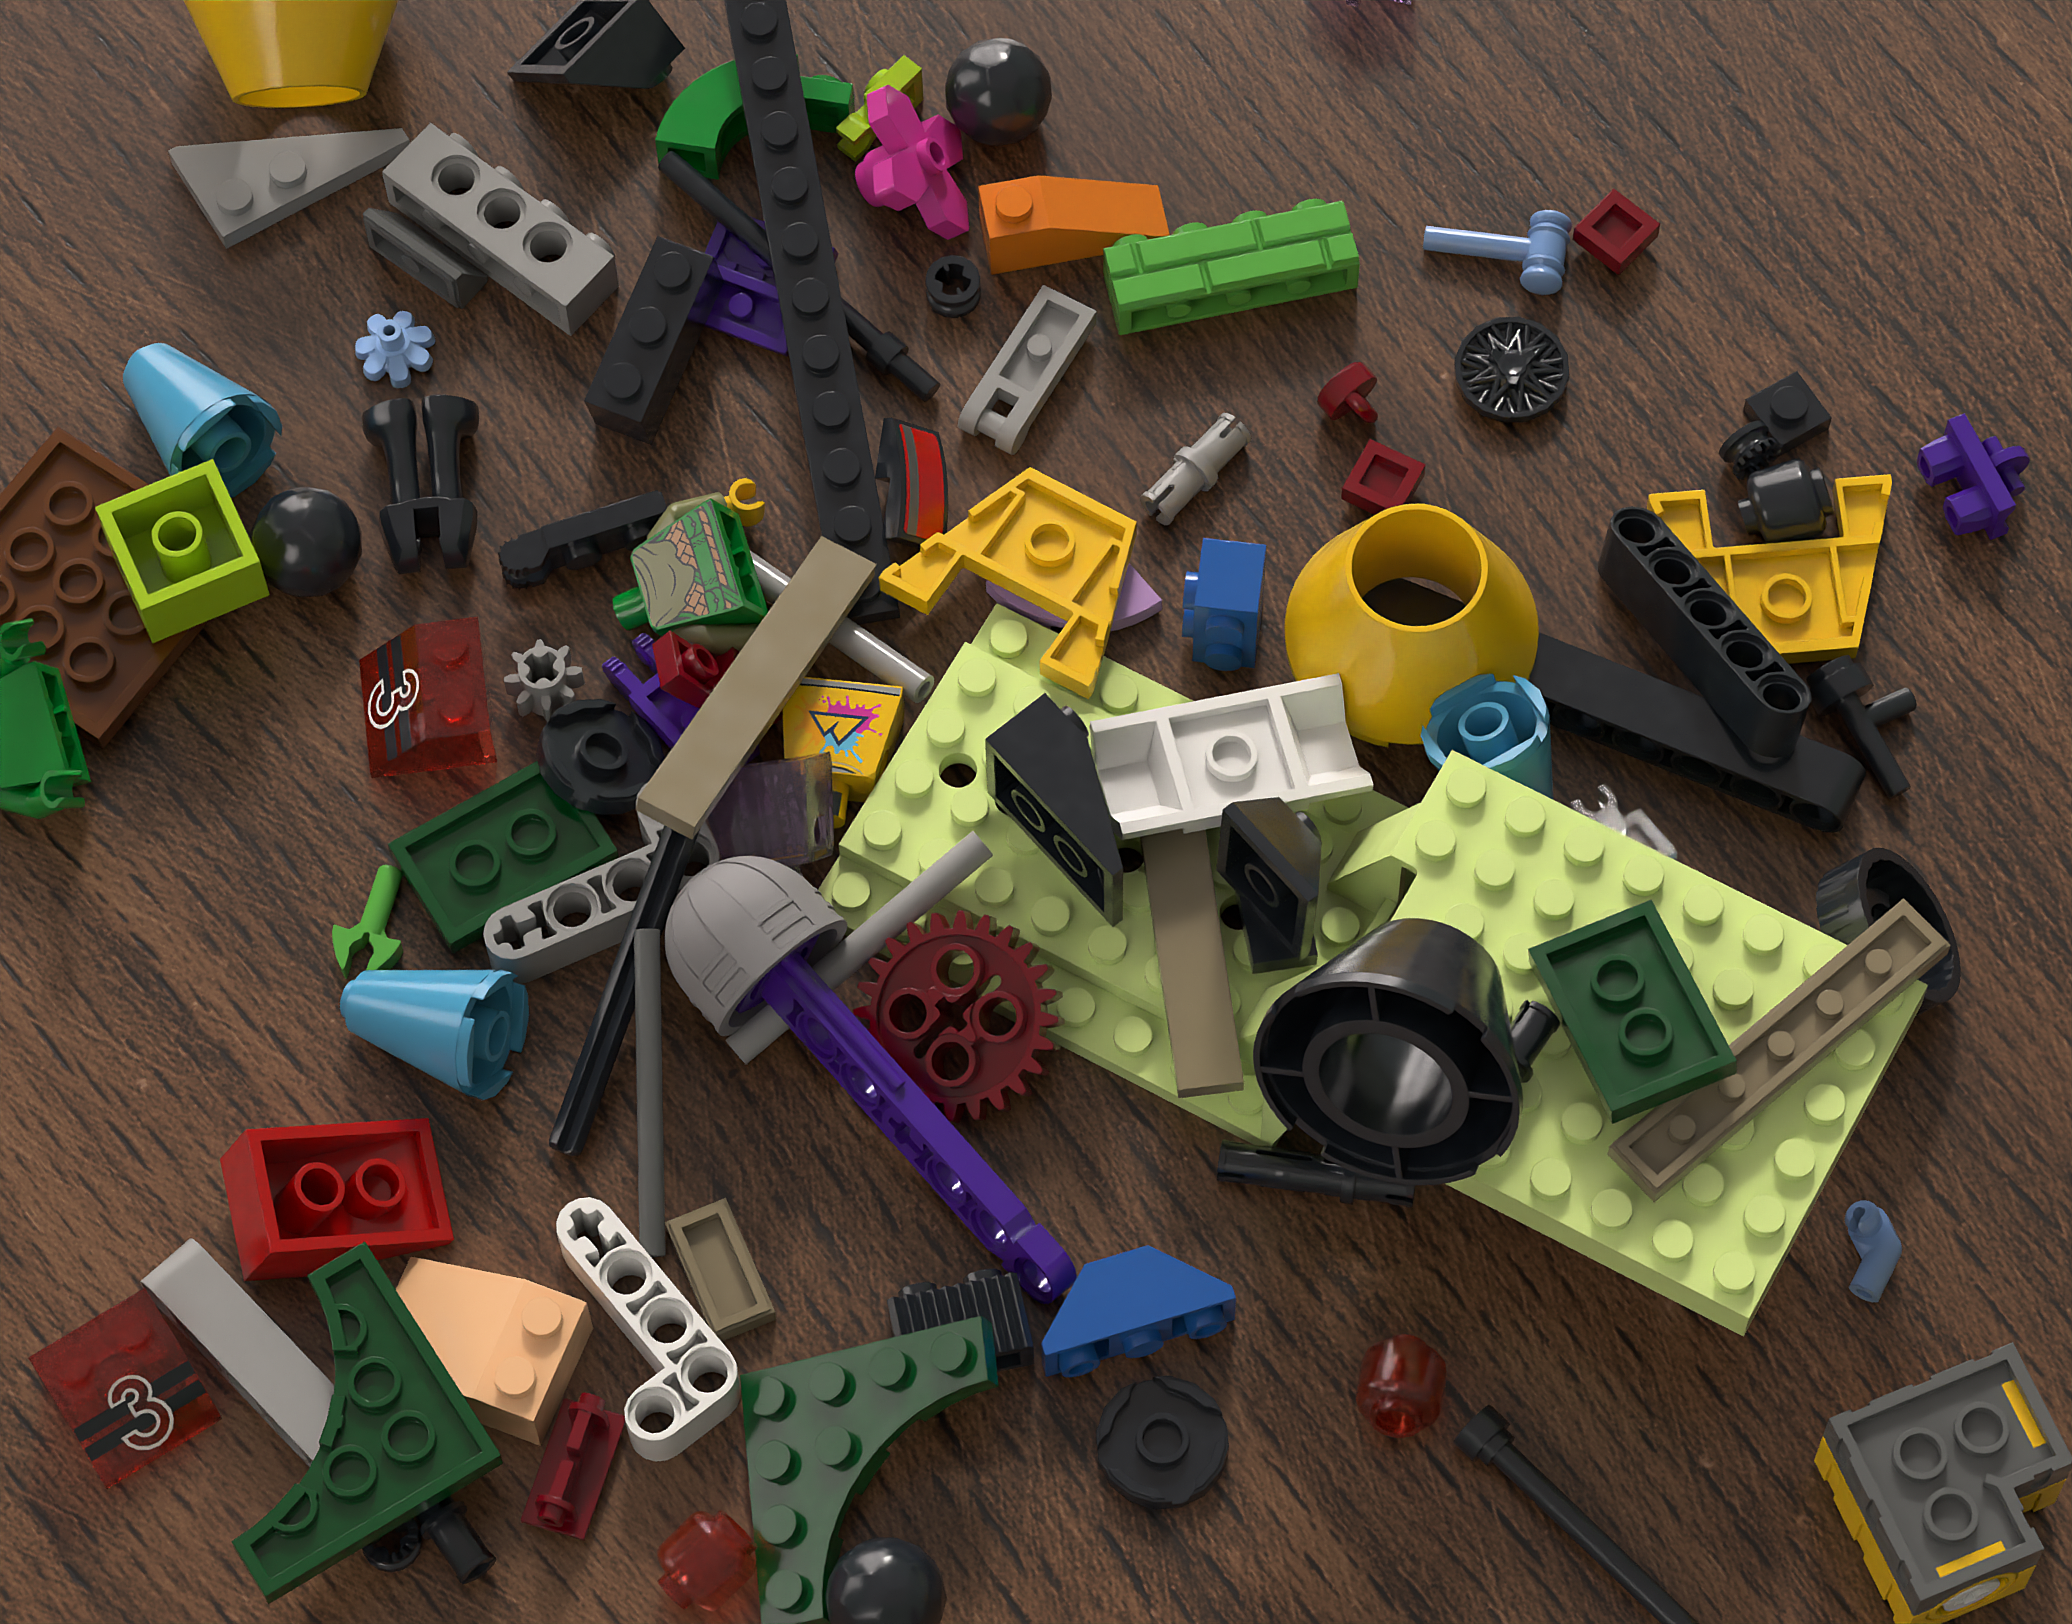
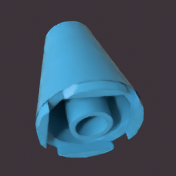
M154 343L142 347L133 353L123 373V384L169 475H175L213 459L231 498L254 484L271 465L276 455V452L270 446L275 431L280 436L282 435V423L277 411L262 397L168 344Z
M1483 674L1466 680L1436 698L1430 707L1432 718L1427 728L1425 729L1422 725L1421 738L1427 757L1438 771H1440L1451 750L1553 799L1550 714L1547 704L1537 687L1527 679L1514 675L1515 682L1496 681L1494 674Z
M365 970L355 980H351L345 986L340 1000V1012L345 1018L346 1026L351 1033L465 1095L482 1100L496 1096L509 1081L513 1071L505 1070L503 1067L510 1050L522 1052L529 1018L528 993L525 985L514 983L513 979L518 976L504 970Z

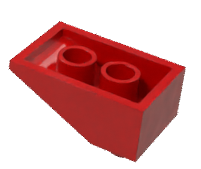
M429 1118L246 1129L220 1158L244 1281L307 1277L308 1274L363 1242H366L377 1260L448 1245L454 1240Z

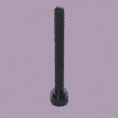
M1487 1405L1477 1413L1457 1435L1454 1444L1470 1460L1475 1462L1480 1459L1486 1466L1494 1463L1661 1624H1700L1512 1444L1515 1437L1507 1430L1510 1423L1492 1405Z

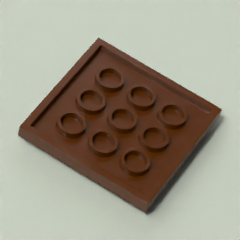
M57 427L0 494V627L8 622L33 619L34 625L28 631L29 642L43 641L46 646V652L41 656L30 658L28 663L36 661L59 669L77 733L101 749H104L208 621L152 643L106 541L95 509L96 506L149 484L60 427Z

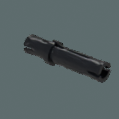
M1223 1139L1221 1143L1217 1169L1218 1182L1245 1183L1268 1188L1319 1193L1340 1197V1203L1353 1205L1354 1199L1413 1207L1416 1185L1397 1184L1366 1177L1345 1169L1320 1154L1310 1153L1309 1151L1250 1145Z

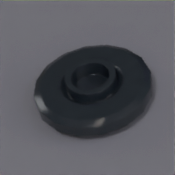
M1497 317L1476 326L1462 340L1454 361L1455 384L1464 401L1482 416L1503 423L1528 422L1547 414L1562 399L1570 375L1568 354L1559 338L1541 323L1522 317Z

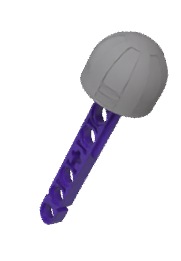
M757 856L727 858L706 867L691 878L677 895L670 909L665 929V951L669 967L677 983L689 997L690 1002L701 1010L705 1019L715 1026V1030L721 1036L732 1035L769 1004L987 1250L1003 1260L1001 1265L1008 1273H1017L1020 1287L1032 1299L1041 1304H1049L1072 1287L1077 1279L1076 1269L1065 1250L1041 1223L1035 1224L1024 1204L811 968L839 944L847 930L845 919L835 912L834 907L823 899L818 889L791 868L774 860Z

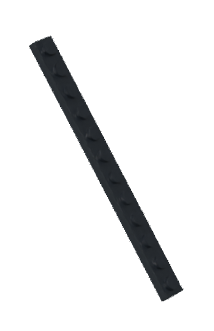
M724 0L821 536L877 564L873 579L846 617L857 625L900 618L898 600L880 591L879 576L891 565L887 540L882 539L884 523L786 0Z

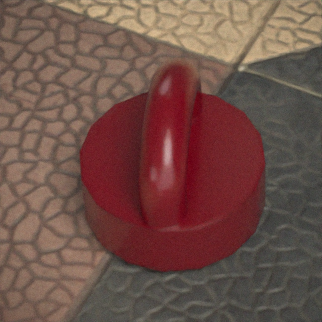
M1363 362L1351 363L1340 370L1323 387L1317 397V404L1331 420H1337L1353 409L1366 423H1374L1378 419V412L1368 402L1366 397L1375 387L1377 377Z

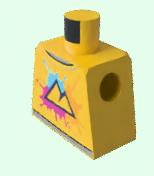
M804 677L784 706L785 761L788 762L789 760L804 757L811 758L812 756L818 757L821 754L827 755V761H796L795 764L800 795L810 797L807 815L812 825L820 827L819 808L824 804L829 806L828 829L840 828L845 824L848 801L865 802L891 761L904 722L903 687ZM814 765H824L828 771V779H813L812 769ZM816 767L814 769V776L826 777L825 768ZM808 770L809 773L802 775L800 771ZM786 773L787 782L795 781L794 777H791L788 775V773ZM802 785H809L807 789L800 788Z

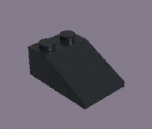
M1044 693L985 739L987 792L1106 921L1114 927L1123 920V866L1087 738L1089 732L1082 719L1073 709L1066 705L1060 709Z

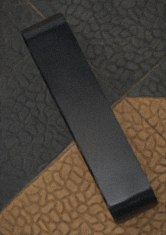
M1633 506L1616 511L1610 519L1598 561V572L1601 578L1750 750L1764 757L1771 758L1784 757L1793 752L1811 703V692L1805 682L1660 517L1652 511Z

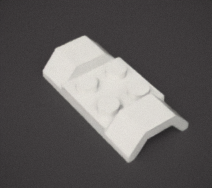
M1339 673L1090 721L1089 730L1095 768L1112 830L1121 840L1181 828L1185 834L1220 827L1222 810L1232 802L1280 797L1293 812L1309 809L1310 803L1372 791L1374 785L1370 773L1359 766L1345 720L1343 686Z

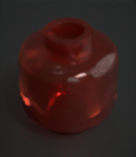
M1401 1334L1377 1342L1367 1349L1361 1361L1356 1390L1358 1411L1376 1431L1390 1437H1411L1419 1433V1431L1426 1429L1436 1422L1442 1411L1447 1380L1445 1360L1434 1348L1413 1335Z
M719 1510L715 1515L706 1511H697L691 1514L657 1549L658 1562L665 1572L657 1582L666 1594L684 1610L693 1602L705 1610H717L755 1574L756 1563L751 1554L758 1547L748 1533L725 1511Z

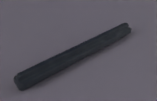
M665 825L663 827L549 1138V1146L560 1153L576 1157L582 1153L635 1009L634 930L659 929L661 938L699 831L693 839H690Z

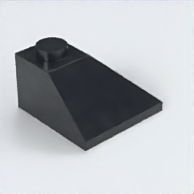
M578 0L507 73L513 81L650 89L669 76L673 69L670 63L685 47L649 0Z
M1280 797L1232 802L1222 810L1216 871L1297 959L1301 961L1311 951L1319 895L1322 846L1320 833L1307 815L1300 811L1294 813Z

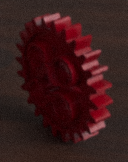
M958 910L953 928H950L945 916L936 912L931 914V932L927 933L919 924L909 922L907 923V933L910 939L908 944L905 945L891 937L885 940L893 956L889 962L870 958L868 963L880 976L877 983H858L857 988L871 996L872 999L871 1005L853 1009V1015L870 1020V1028L867 1029L938 1110H940L942 1104L944 1105L945 1117L949 1122L960 1123L965 1105H967L969 1113L974 1120L983 1121L986 1120L987 1101H991L999 1111L1008 1112L1011 1110L1010 1099L1007 1093L1009 1090L1012 1089L1027 1097L1033 1094L1029 1083L1025 1079L1028 1072L1044 1076L1049 1074L1050 1071L1038 1057L1041 1051L1057 1052L1060 1050L1061 1046L1047 1038L1046 1033L1047 1028L1064 1025L1065 1019L1048 1013L1047 1005L1061 999L1063 993L1055 989H1043L1042 983L1055 970L1053 966L1048 964L1031 965V962L1040 950L1037 944L1028 942L1017 949L1015 948L1020 934L1018 928L1008 925L996 937L997 918L984 914L974 930L971 913ZM968 954L974 965L973 976L966 985L955 988L949 980L948 971L950 964L959 955ZM999 975L1001 978L1000 986L979 999V996L990 984L991 979ZM920 998L926 1006V1020L921 1028L914 1032H908L902 1024L903 1008L909 1001ZM1009 1001L1016 1010V1023L1010 1032L998 1036L991 1027V1015L997 1005ZM954 1004L968 1007L963 1013L964 1020L968 1023L963 1030L950 1026L955 1019L950 1011ZM938 1035L939 1037L927 1050V1054L922 1058L917 1057L916 1051L918 1047ZM961 1045L969 1056L968 1069L957 1080H951L944 1071V1059L950 1049Z

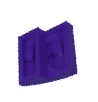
M751 217L763 229H765L764 221ZM717 222L705 253L714 256L724 282L704 326L787 357L788 351L773 269L721 223ZM832 247L834 260L836 262L839 253L834 247Z

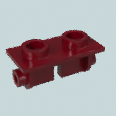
M581 1393L578 1402L567 1398L563 1399L521 1517L522 1523L585 1541L626 1424L625 1415L605 1410L606 1401L590 1393Z

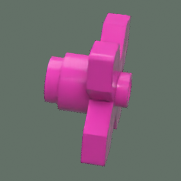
M890 85L867 94L869 125L882 143V146L869 151L865 155L864 161L860 162L856 167V182L864 199L874 207L885 205L896 211L916 203L927 228L947 240L969 231L967 200L947 171V168L963 159L960 129L939 114L920 122L909 97Z

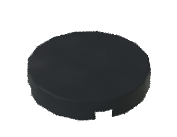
M602 699L576 700L558 708L540 734L536 757L541 776L556 795L578 809L599 815L624 814L635 809L637 794L650 781L665 759L658 736L648 723L631 711L628 716L621 711L615 710L616 703Z
M1173 1376L1153 1377V1380L1142 1381L1138 1384L1134 1382L1120 1389L1104 1407L1096 1430L1098 1464L1110 1486L1128 1501L1155 1510L1181 1508L1205 1496L1220 1479L1229 1454L1227 1425L1215 1399L1195 1383Z

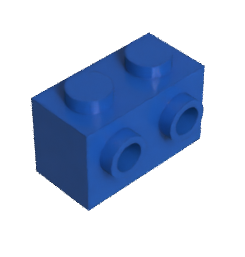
M1203 538L1199 572H1186L1182 609H1184L1182 637L1193 638L1192 661L1204 662L1207 666L1222 671H1232L1240 667L1255 668L1264 600L1266 545Z

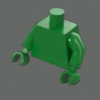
M31 618L8 622L0 627V810L35 819H43L64 808H83L85 806V798L74 797L72 787L91 782L59 669L36 661L28 663L30 658L41 656L46 652V646L43 641L29 642L28 631L34 625V621Z

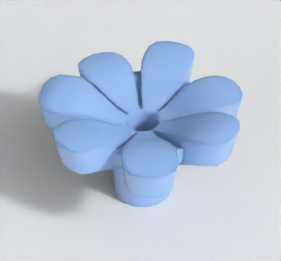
M399 311L393 317V320H386L380 314L371 316L367 320V330L371 336L358 339L355 345L356 357L360 360H366L363 366L364 375L371 381H377L388 372L393 387H407L411 382L409 368L412 367L417 371L425 372L433 363V358L425 350V348L435 344V336L427 326L414 327L415 318L407 311Z

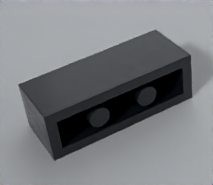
M657 236L584 400L596 425L652 445L724 282L714 256Z

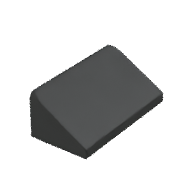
M368 208L363 213L369 246L454 307L463 309L487 283L488 276L402 215Z

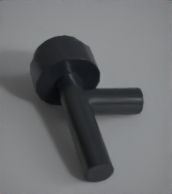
M1849 655L1836 658L1811 673L1805 680L1810 687L1811 703L1817 714L1821 717L1838 710L1889 799H1893L1909 790L1911 785L1877 727L1916 709V699L1911 690L1902 688L1864 706L1860 697L1871 690L1874 684L1861 662L1854 663Z

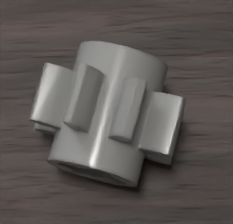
M541 639L536 641L534 648L529 649L523 655L517 652L511 654L514 669L518 674H510L504 677L507 695H519L516 701L519 715L524 717L532 711L544 716L547 723L558 708L576 701L575 694L571 688H579L585 685L582 667H570L572 662L570 648L565 645L557 651L545 646Z

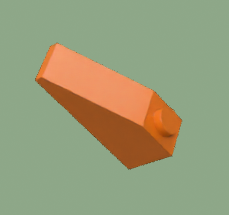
M1038 175L978 186L980 226L991 275L1103 255V248L1113 247L1117 240L1128 235L1140 234L1148 239L1170 235L1158 185Z

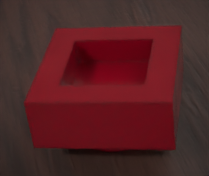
M1613 188L1574 227L1572 240L1617 275H1620L1658 237L1660 223Z
M1370 439L1342 487L1341 499L1374 515L1391 507L1409 504L1425 476L1426 464Z

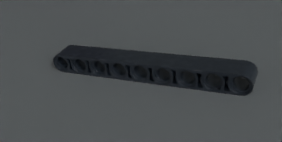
M1396 578L1381 583L1362 597V600L1368 607L1381 617L1407 626L1437 624L1450 619L1466 607L1462 601L1403 578ZM1539 632L1536 659L1528 681L1540 690L1549 709L1551 725L1809 828L1828 833L1840 832L1866 776L1865 768L1853 757L1799 735L1797 744L1790 754L1778 758L1764 757L1750 750L1704 697Z

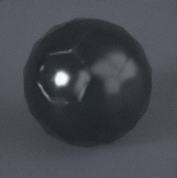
M1002 37L980 40L963 50L949 69L945 83L946 108L956 127L977 142L992 146L1019 143L1036 132L1048 114L1052 99L1051 77L1040 56L1023 43Z
M315 487L290 488L273 496L259 512L251 529V543L260 560L265 580L281 592L296 597H320L340 588L353 574L362 555V531L353 511L338 496L327 490Z
M896 1537L872 1538L857 1544L842 1555L830 1575L825 1594V1603L831 1624H940L947 1599L943 1577L935 1561L917 1545Z

